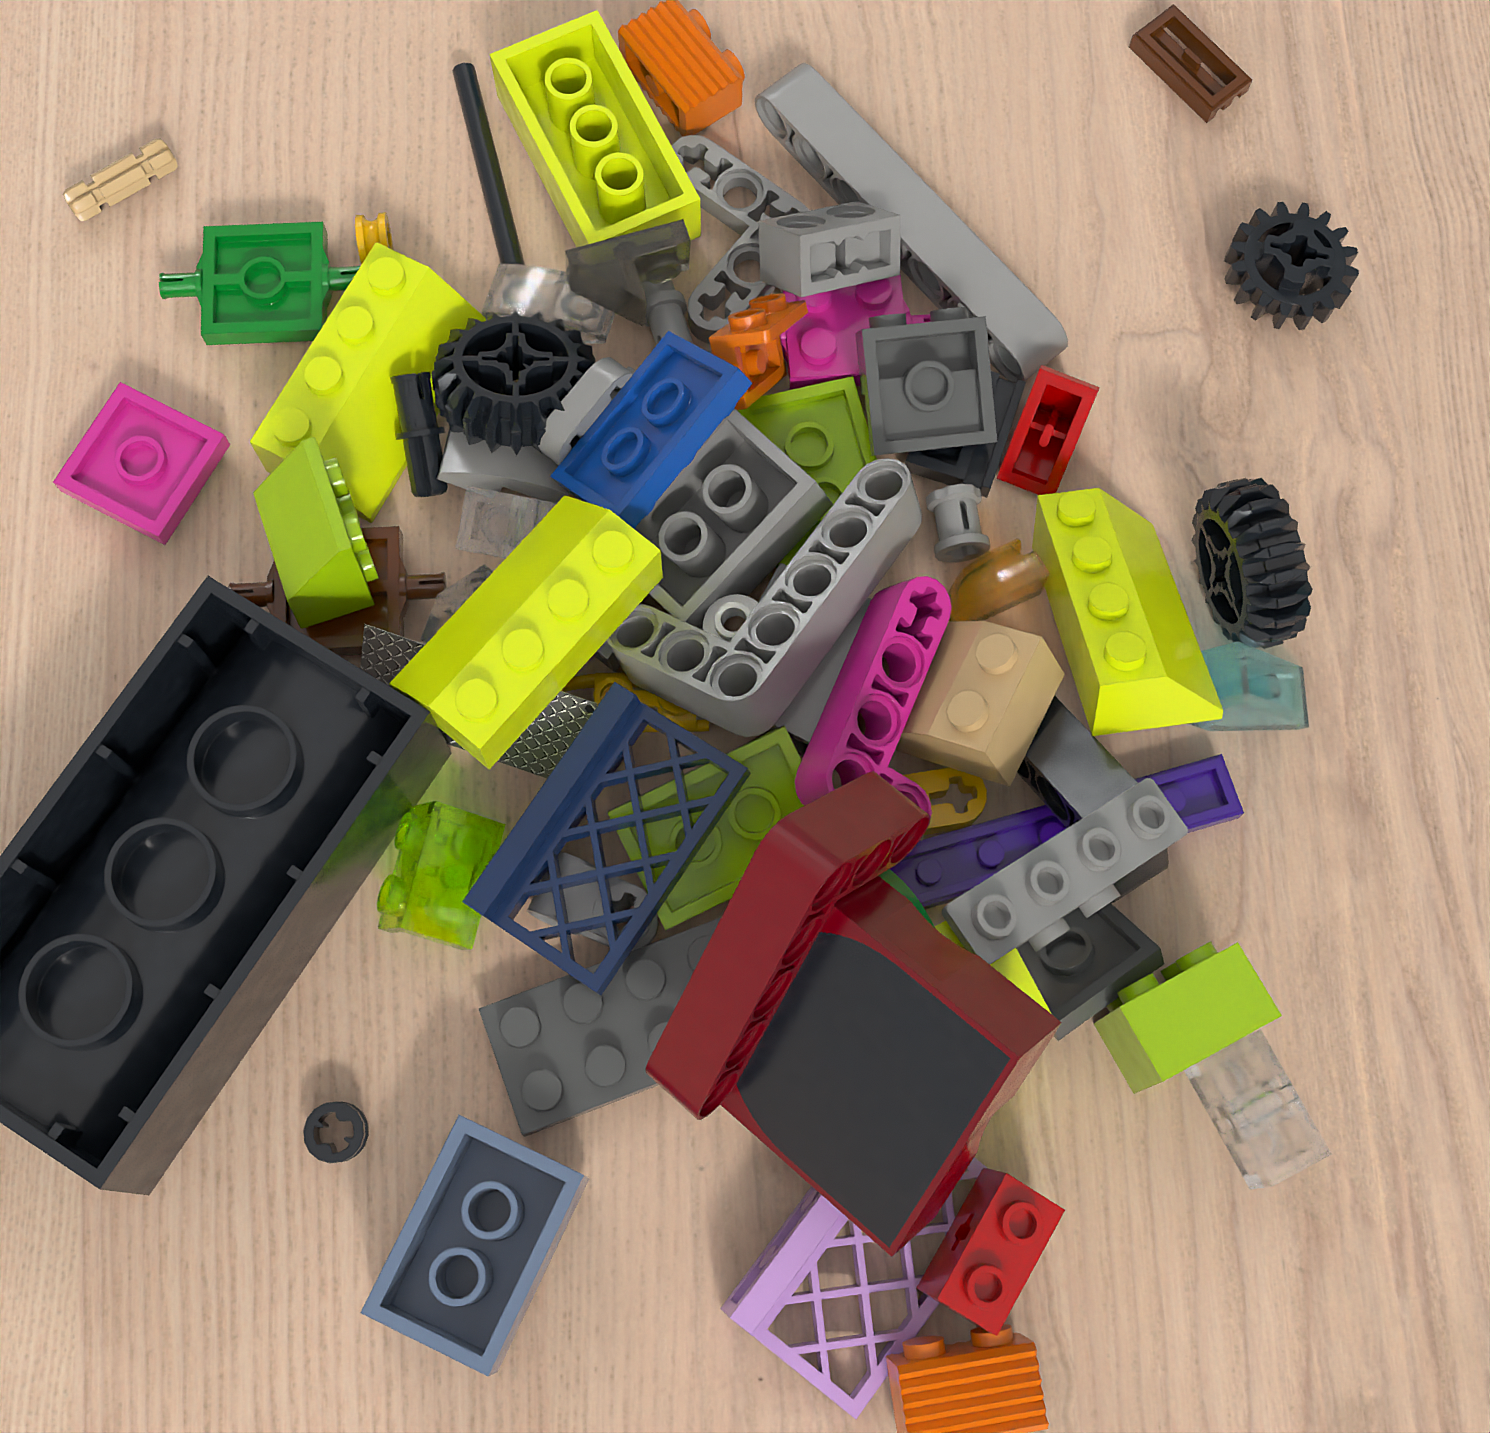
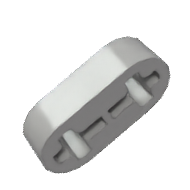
M611 357L602 358L595 362L561 401L565 411L555 409L546 419V428H544L546 432L541 438L540 445H538L540 451L559 465L631 378L633 373Z

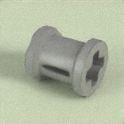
M972 484L946 486L931 492L926 497L927 509L935 515L939 542L935 545L934 552L938 561H968L983 556L991 548L988 536L982 534L977 505L982 500L981 490Z

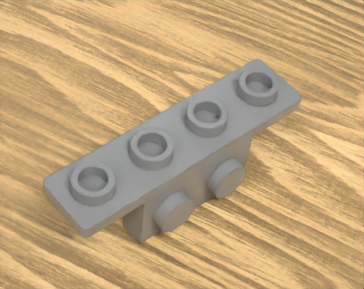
M1146 778L947 904L942 909V915L967 951L980 956L988 964H992L1027 941L1037 952L1071 929L1064 920V916L1079 907L1084 916L1088 918L1121 896L1113 884L1187 835L1188 829L1154 780Z

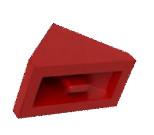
M1041 365L996 479L1037 495L1056 493L1100 387Z

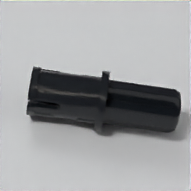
M430 372L390 377L394 388L401 433L395 434L396 440L403 439L411 492L414 497L420 498L441 495L448 488L447 482L437 479L443 456L439 434L445 433V428L438 427Z

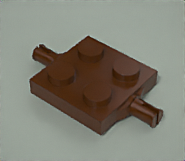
M399 526L361 528L378 574V579L367 582L374 602L373 606L301 629L287 602L275 561L271 566L266 582L230 583L228 586L229 589L255 605L267 607L270 614L339 656L362 654L365 624L404 637V617L409 607V600L447 598L445 572L439 574L408 575L403 564V534Z

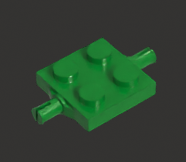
M323 221L203 226V253L195 272L160 273L159 291L162 299L179 297L198 298L201 305V336L206 345L314 341L327 320V307L332 298L333 291H345L360 266H330L328 261V233Z

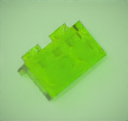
M438 801L413 806L411 811L402 817L396 830L394 845L399 850L393 874L386 877L378 894L377 911L381 913L378 929L389 933L404 932L460 950H471L474 945L481 914L462 901L498 851L506 824Z

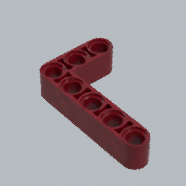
M871 771L779 820L769 830L755 850L645 1068L646 1074L697 1120H702L710 1115L726 1099L738 1082L835 903L902 861L926 832L931 816L881 776Z

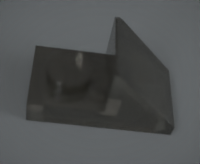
M684 220L565 250L566 276L570 291L638 325L645 326L647 301L641 283L646 281L653 284L664 283L674 279L681 272L689 270L691 240Z

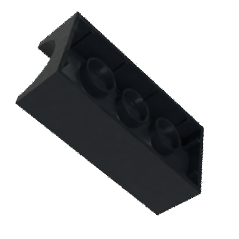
M207 576L0 855V1123L100 1190L149 1196L452 754L431 712L220 582Z

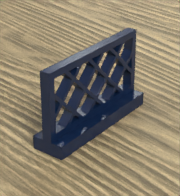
M614 682L462 902L599 995H602L751 773L746 766L643 704L634 693ZM647 725L667 736L671 759L635 767L632 746ZM678 744L694 754L680 757ZM624 759L626 770L615 772ZM710 763L728 774L714 796L689 801L683 769ZM674 772L679 804L643 811L638 780ZM628 782L634 814L599 822L595 804L599 794L605 787ZM703 811L693 826L691 813ZM587 814L588 824L578 827L584 816ZM682 816L686 838L677 851L652 856L646 824ZM636 826L642 859L606 867L601 834ZM591 837L596 869L561 877L558 854L564 845L569 841ZM666 866L656 881L654 868ZM549 869L550 880L540 882ZM644 871L648 894L640 906L614 913L609 879ZM598 881L604 915L569 923L563 889ZM548 892L553 893L557 926L529 931L514 921V918L530 896ZM628 922L618 936L616 924ZM606 927L610 950L593 974L575 962L571 934ZM560 937L562 952L544 940Z

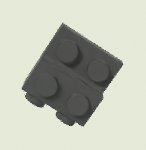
M967 307L930 311L931 322L907 324L906 314L881 315L870 317V328L861 329L855 333L861 395H865L871 456L997 442L986 316L968 318Z

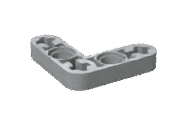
M687 135L672 144V148L683 168L684 161L690 164H695L699 159L704 161V171L698 167L692 168L689 172L686 171L700 197L701 208L741 235L694 289L688 299V325L691 333L698 340L710 344L709 337L729 323V315L749 309L750 300L769 295L776 288L762 281L754 283L744 282L734 273L735 267L743 261L755 260L760 262L758 221L810 210L802 202L712 140L701 135ZM710 178L715 181L714 187L711 190ZM745 187L755 194L756 200L749 207L734 208L724 200V195L732 188ZM767 205H770V217L764 213ZM726 287L732 295L725 303V319L714 316L710 321L704 320V307L712 311L717 309L725 300Z

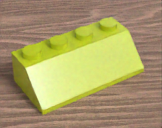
M376 242L250 440L265 470L272 473L301 441L315 437L324 461L337 458L358 517L372 523L407 466L403 439L396 440L395 434L401 433L394 388L390 377L430 372L432 387V371L434 370V362H436L438 346L447 343L450 330H465L468 318H474L481 322L488 319L430 267ZM432 387V394L437 417V415L439 414V408H437L435 404V391Z
M1100 488L1037 495L1032 550L1092 736L1222 719V705L1153 524Z
M564 495L389 683L390 687L430 711L437 726L490 770L663 578L661 550L611 510Z

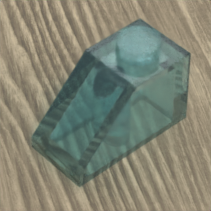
M1239 641L1201 651L1222 705L1223 715L1222 719L1189 723V725L1208 731L1299 730L1309 727L1303 667Z

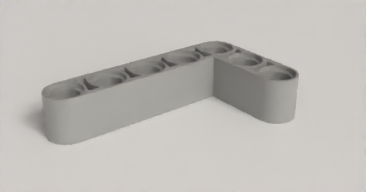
M890 458L878 459L866 464L856 474L730 642L654 607L639 604L607 639L628 680L634 685L736 735L750 737L758 736L768 731L779 720L917 532L922 522V511L909 469L899 460Z

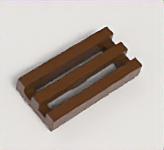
M1174 4L1132 36L1129 48L1206 123L1215 117L1220 108L1225 110L1230 106L1234 97L1238 96L1240 98L1244 95L1252 83V79ZM1164 28L1169 29L1187 48L1183 49ZM1202 62L1226 85L1225 87H1222L1201 66Z

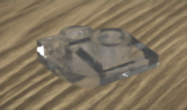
M499 264L481 313L488 320L491 311L500 317L511 316L515 308L519 315L523 317H532L540 311L542 321L549 323L556 319H563L562 325L566 331H580L584 343L605 344L622 294L618 287L570 272L538 266Z

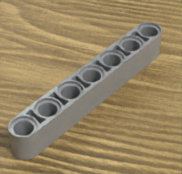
M806 63L798 65L756 96L755 107L765 127L839 205L859 201L900 215V269L938 309L967 307L968 318L986 316L990 363L1004 378L1014 383L1017 382V379L1025 382L1040 369L1041 365L1045 366L1068 347L1065 330L1047 307L812 66Z

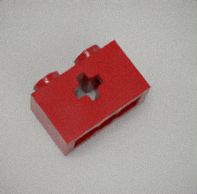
M983 1167L920 1280L917 1289L974 1325L997 1336L1065 1209L1008 1173Z

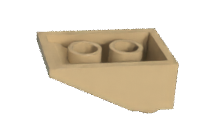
M986 621L948 622L895 750L1010 787L1065 674L1042 636ZM882 657L883 670L889 676V665L885 657ZM858 712V727L864 735L866 729L865 720L861 713Z

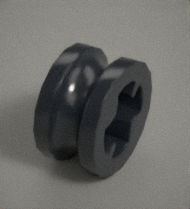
M343 1101L324 1103L315 1108L308 1116L303 1129L304 1143L309 1153L319 1161L330 1164L348 1161L357 1156L366 1146L369 1136L368 1121L363 1111L354 1104ZM332 1113L336 1114L339 1121H351L353 1125L354 1135L353 1137L348 1136L344 1138L349 1145L340 1152H337L334 1143H322L320 1140L319 1130L320 1128L329 1127V1124L324 1120Z

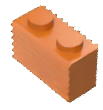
M678 0L660 1L656 8L650 7L647 13H641L637 19H631L628 25L622 24L619 28V50L636 82L640 83L642 89L647 92L650 99L654 100L656 107H660L662 114L667 116L669 123L674 125L676 131L680 132L682 137L699 133L742 105V87L745 80L742 65L732 51L726 49L721 52L712 42L710 29L703 16L696 9H691L687 12Z
M1003 1324L997 1336L980 1327L970 1330L971 1340L967 1342L945 1344L944 1337L942 1336L916 1337L902 1342V1353L886 1356L897 1433H1030L1048 1429L1049 1423L1046 1417V1406L1043 1401L1044 1392L1041 1387L1042 1379L1039 1373V1362L1036 1357L1037 1349L1034 1341L1021 1333H1013L1011 1325Z

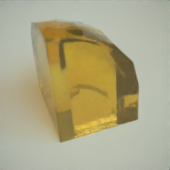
M1018 538L982 554L959 572L949 589L948 595L951 602L949 622L984 621L1040 595L1050 575L1048 569L1035 551L1025 555L1021 554V541Z

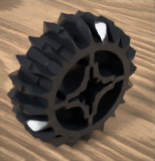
M516 308L511 316L500 317L491 311L488 320L484 322L468 318L465 330H450L447 343L438 346L436 362H434V370L432 371L435 404L439 408L440 416L445 417L449 423L451 432H463L469 445L485 440L491 453L501 446L511 447L516 456L521 448L526 446H533L542 453L538 445H540L541 438L546 432V419L555 409L565 411L561 401L585 372L596 362L592 346L584 344L580 331H567L563 319H556L549 323L545 322L540 311L532 317L520 316Z
M1247 478L1235 479L1219 483L1216 488L1205 490L1202 498L1197 500L1195 507L1196 514L1192 520L1195 534L1191 541L1196 550L1194 562L1198 566L1200 574L1199 583L1203 585L1206 594L1205 603L1210 604L1212 608L1213 620L1217 624H1221L1223 635L1228 640H1231L1239 649L1247 648L1249 650L1258 647L1266 649L1284 643V640L1297 637L1298 632L1305 629L1306 617L1310 615L1311 605L1308 596L1311 595L1313 588L1308 581L1307 571L1311 567L1305 559L1304 548L1306 544L1300 540L1297 531L1298 522L1291 518L1288 502L1285 499H1280L1279 491L1273 484L1268 485L1262 478L1249 480Z

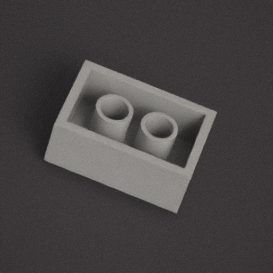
M734 408L731 414L722 420L697 451L692 462L679 473L658 499L653 510L635 528L637 532L661 550L663 578L649 594L673 617L703 630L705 613L715 601L724 596L734 594L748 596L834 504L813 478Z

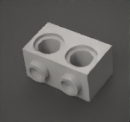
M855 201L760 220V281L794 295L805 297L900 275V215Z

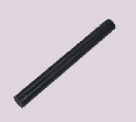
M460 63L453 68L452 73L500 264L504 275H518L525 271L526 266L476 70L471 63Z

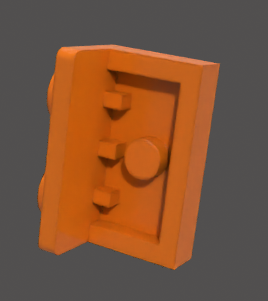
M781 293L754 298L749 301V309L729 315V323L709 337L712 354L738 367L752 382V385L737 402L736 410L747 409L787 375L780 335L808 313L806 300L786 302L785 294Z

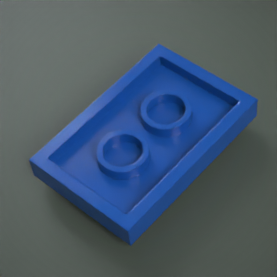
M668 331L550 477L579 500L611 510L635 529L641 520L653 510L658 499L679 473L692 462L697 451L722 420L731 414L737 402L752 385V382L738 367Z

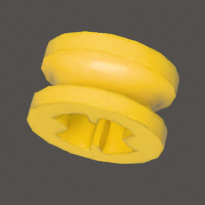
M386 212L378 213L377 218L372 221L365 219L364 215L355 216V233L361 265L376 242L394 250L391 228Z

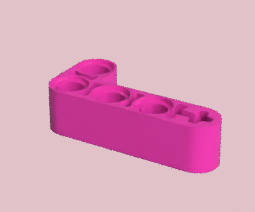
M928 576L915 577L878 591L871 599L796 773V794L804 806L835 790L832 783L834 769L840 776L841 786L868 772L874 771L930 816L932 815L931 802L925 790L917 783L888 766L950 618V597L945 587L938 580ZM882 657H885L889 665V676L883 670ZM858 712L861 713L865 720L866 729L864 735L858 727Z

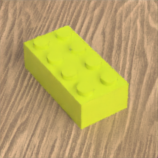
M598 10L489 54L497 96L594 282L628 268V261L633 260L632 256L641 250L657 248L665 252L701 236L700 197Z

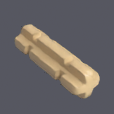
M161 138L154 139L139 148L142 154L134 157L131 152L90 175L93 180L91 183L85 185L84 181L81 180L65 189L63 193L65 201L74 215L80 221H87L102 212L99 207L107 202L111 207L150 185L151 183L148 178L156 175L159 180L175 171L178 165L167 144Z

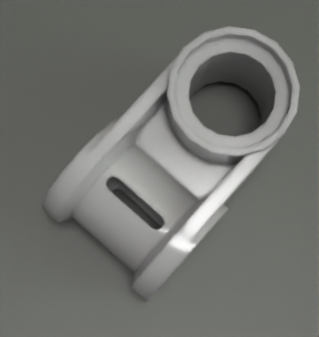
M560 851L558 854L561 877L596 869V866L568 853ZM549 869L540 882L550 880ZM617 877L609 879L614 913L628 910L631 906H634V908L639 907L647 895L643 889L635 884ZM598 881L563 889L569 923L604 915ZM548 892L533 896L527 912L551 926H557L553 893ZM657 914L632 951L649 945L654 940L659 926ZM617 926V931H618V936H619L622 931H619V928H618V926ZM606 927L574 934L585 936L609 947Z

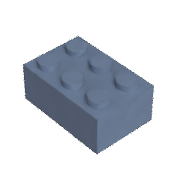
M458 1115L360 1313L488 1377L497 1373L589 1178Z

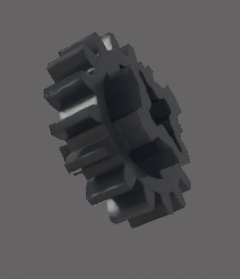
M1277 202L1271 216L1261 208L1255 210L1249 224L1242 222L1238 227L1224 258V262L1231 265L1224 278L1225 283L1231 285L1240 284L1241 286L1234 298L1235 303L1242 304L1250 300L1255 305L1251 318L1257 320L1265 312L1272 314L1273 327L1276 329L1281 328L1286 318H1293L1298 330H1304L1312 317L1321 323L1326 322L1335 308L1340 309L1352 292L1350 290L1351 286L1359 275V270L1350 266L1358 254V249L1350 246L1343 247L1341 244L1349 232L1347 228L1342 227L1332 231L1327 227L1331 214L1327 211L1322 213L1317 219L1309 217L1308 203L1302 202L1296 214L1289 213L1284 202Z

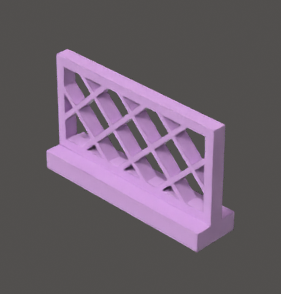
M974 1157L960 1180L977 1179L983 1167H987ZM811 1186L720 1309L838 1406L857 1419L888 1376L886 1356L903 1352L902 1342L916 1337L939 1305V1302L925 1293L921 1295L919 1300L917 1298L916 1286H918L923 1275L915 1276L910 1241L900 1249L902 1278L867 1282L863 1243L874 1241L865 1233H862L861 1229L850 1220L851 1235L837 1236L848 1221V1218ZM952 1192L942 1206L943 1222L926 1225L916 1236L945 1232L946 1235L955 1219ZM852 1245L856 1284L820 1289L817 1261L827 1248ZM808 1275L809 1291L794 1293ZM905 1288L908 1315L898 1329L873 1332L869 1293ZM858 1295L862 1334L826 1339L821 1300ZM811 1301L815 1341L786 1345L768 1330L785 1305ZM888 1341L878 1357H876L875 1343ZM864 1345L867 1372L852 1393L848 1395L830 1379L827 1350ZM817 1352L818 1370L799 1354Z

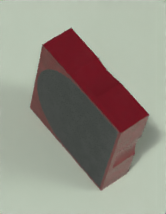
M877 876L835 903L738 1082L720 1105L886 1253L893 1257L936 1217L977 1154L979 1143L989 1120L998 1109L1016 1094L1062 1022L980 956L967 951L942 935L922 916L910 900L880 876Z

